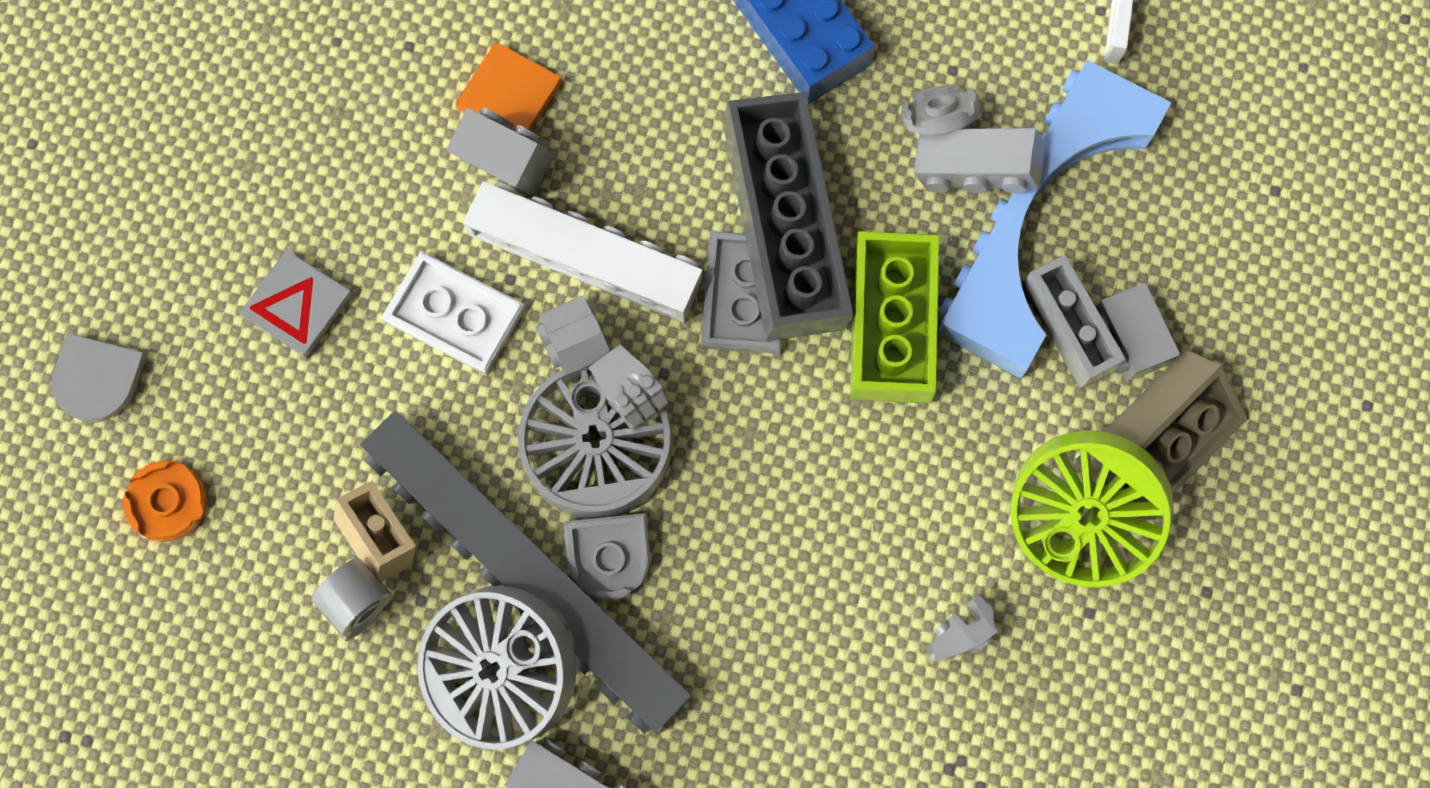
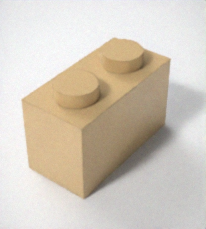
M373 480L336 499L334 521L358 558L368 566L381 582L412 566L416 545Z

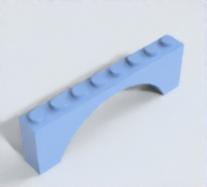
M1086 60L1080 73L1072 70L1062 88V91L1068 93L1063 104L1054 102L1044 121L1050 127L1045 136L1040 134L1046 144L1040 189H1026L1024 193H1013L1009 201L1001 198L990 218L997 223L990 234L983 231L972 250L973 253L978 255L972 267L964 264L954 283L955 286L960 288L954 300L946 297L937 314V320L941 321L937 331L938 335L1020 379L1028 370L1046 336L1027 304L1019 277L1018 243L1027 209L1044 186L1069 166L1085 158L1108 151L1145 149L1171 105V102L1089 60Z

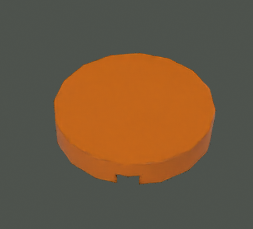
M168 460L149 463L137 471L131 478V484L128 486L127 492L125 491L122 501L125 518L132 529L147 539L160 542L179 540L193 532L204 518L208 504L206 486L199 475L184 464Z

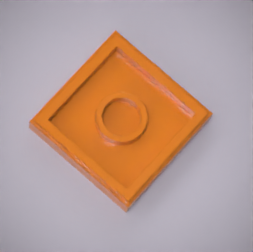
M494 42L458 98L455 106L463 113H465L467 107L480 113L482 107H485L513 123L514 125L511 130L515 131L517 125H520L532 131L560 87L562 79L561 76Z

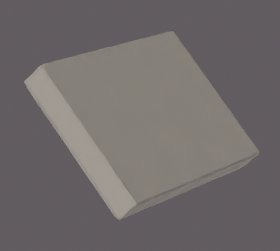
M710 231L701 349L780 354L782 339L766 341L745 234Z

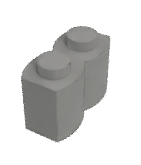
M583 295L538 314L542 324L537 326L536 330L554 369L562 365L566 375L597 362L610 352L604 335Z

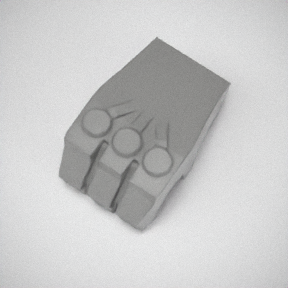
M621 344L589 367L609 405L619 413L626 425L633 431L640 427L643 421H648L655 415L656 411H661L668 404L660 383L648 368L631 355Z
M980 594L966 604L967 610L974 618L972 624L966 625L958 614H953L934 630L939 637L926 647L930 664L943 662L966 653L976 652L977 650L980 651L994 640L992 636L998 630L994 625L993 608L987 604Z

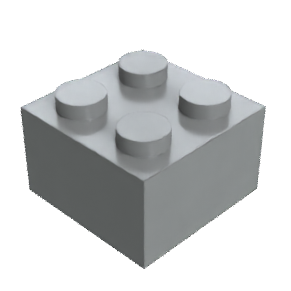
M467 107L446 151L535 196L555 154L545 148L548 141L520 125H517L515 131L511 130L514 125L513 123L485 107H482L480 113Z

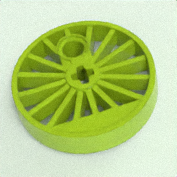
M1102 431L1071 432L1055 437L1038 447L1020 468L1014 483L1011 500L1012 527L1020 547L1028 558L1048 575L1065 583L1083 587L1117 585L1144 572L1163 550L1171 529L1174 513L1172 490L1164 471L1157 461L1136 443L1119 435ZM1080 449L1083 484L1065 452ZM1090 454L1102 463L1096 483H1093ZM1054 457L1068 484L1042 463ZM1110 469L1117 476L1104 487ZM1033 473L1055 492L1026 483V480ZM1125 483L1131 486L1117 492ZM1023 496L1050 506L1021 507L1020 498ZM1142 496L1150 501L1127 503ZM1084 507H1085V508H1087V509H1089V510H1088L1087 513L1084 515V519H1083V521H1082L1081 518H1082V514H1083V509H1084ZM1164 516L1161 527L1133 517ZM1028 520H1049L1047 523L1029 531L1024 522ZM1127 531L1154 539V542L1147 548ZM1067 532L1072 535L1073 539L1068 541L1057 538L1055 533ZM1044 538L1043 546L1045 550H1043L1037 544L1036 541H1039ZM1099 539L1115 567L1101 569ZM1114 539L1137 558L1127 563ZM1089 542L1092 569L1075 567L1081 549Z

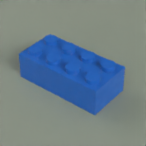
M733 0L797 91L806 92L808 104L871 66L875 46L841 0Z

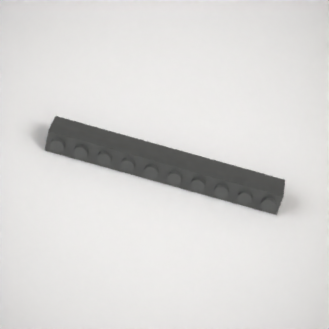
M396 410L360 444L369 453L364 461L379 476H382L387 471L397 481L392 488L409 505L416 499L426 509L420 516L437 532L445 527L455 537L449 544L464 559L468 560L472 555L484 565L478 572L492 586H499L502 583L504 586L526 591L542 600L554 611L571 639L575 653L576 668L584 676L589 670L602 680L597 688L614 705L621 699L632 710L627 718L644 734L651 728L658 735L692 699V696ZM513 605L521 614H523L524 611L522 609Z

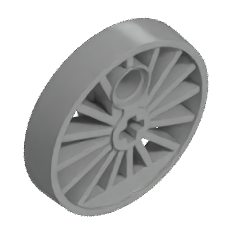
M591 365L568 375L562 370L539 386L523 411L519 425L518 445L524 472L537 493L549 504L565 513L584 518H604L625 513L640 505L653 494L669 468L673 451V433L667 410L663 408L658 412L662 423L640 426L634 431L631 428L623 429L627 427L622 417L617 419L619 413L613 408L610 410L609 403L598 383L590 380V376H593L589 370ZM582 377V381L574 385L570 392L565 383ZM558 388L573 411L574 419L545 398ZM584 395H598L600 397L599 404L591 410L581 408L579 402ZM540 406L570 428L532 419ZM591 426H597L600 438L602 439L600 440L599 448H592L590 444L592 440ZM529 430L567 438L527 445ZM664 433L663 449L624 441ZM566 450L537 469H532L529 456ZM619 450L660 460L652 474ZM574 459L551 491L539 481ZM613 459L641 478L625 481ZM584 464L579 488L564 491ZM605 464L616 480V483H606ZM593 466H596L599 486L588 487Z
M486 586L458 597L448 603L434 616L426 628L420 643L417 672L423 698L439 724L451 735L469 745L495 750L511 748L529 742L547 732L558 722L567 709L573 695L576 680V660L573 645L566 628L554 611L542 600L514 587ZM489 599L500 600L495 628ZM471 600H474L479 627L465 606ZM515 605L524 612L508 636L512 608ZM452 615H454L466 637L447 623ZM533 619L537 622L530 625ZM440 636L461 652L439 647ZM526 637L533 640L536 646L535 654L527 649ZM440 660L466 668L446 670ZM496 664H499L501 669L497 670ZM556 664L557 679L529 670L537 666ZM473 676L471 680L459 688L452 681V679ZM529 685L555 691L552 703ZM476 687L467 702H465L462 695ZM523 700L544 716L538 725ZM481 702L480 713L477 722L475 717L473 716V713L478 707L479 703ZM494 709L499 736L490 734ZM510 710L524 731V734L515 736Z

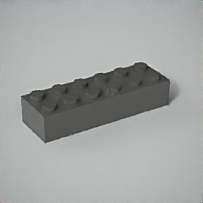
M806 92L728 101L722 122L766 341L845 330L853 316V310Z

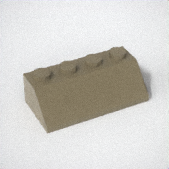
M1185 350L1104 432L1124 437L1146 450L1164 471L1173 495L1248 418L1222 366ZM1090 454L1093 483H1096L1102 463ZM1079 455L1075 461L1082 471L1081 455ZM1110 469L1104 487L1117 476ZM1125 483L1117 492L1131 486ZM1142 496L1127 503L1150 501ZM1139 516L1133 518L1146 522L1151 516Z

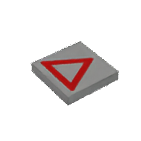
M285 250L239 314L307 359L353 294L344 286Z

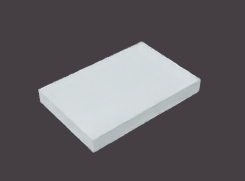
M420 251L381 319L394 328L487 376L526 307L514 298Z

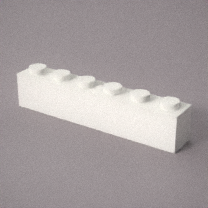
M483 181L463 221L464 227L471 237L683 323L703 282L702 269L697 268L698 264L690 258L681 255L673 258L661 253L662 250L653 243L640 241L638 244L625 239V234L610 226H604L603 229L589 224V220L576 212L568 211L567 214L558 212L553 209L549 202L538 197H532L531 200L517 195L515 189L504 183L496 182L494 186Z

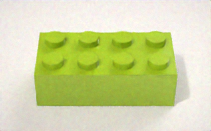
M858 231L854 252L850 400L931 403L936 393L939 235Z

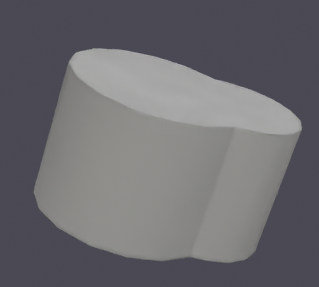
M355 558L330 574L314 591L311 601L344 640L349 641L360 635L377 619L382 609L391 599L392 593L360 558Z

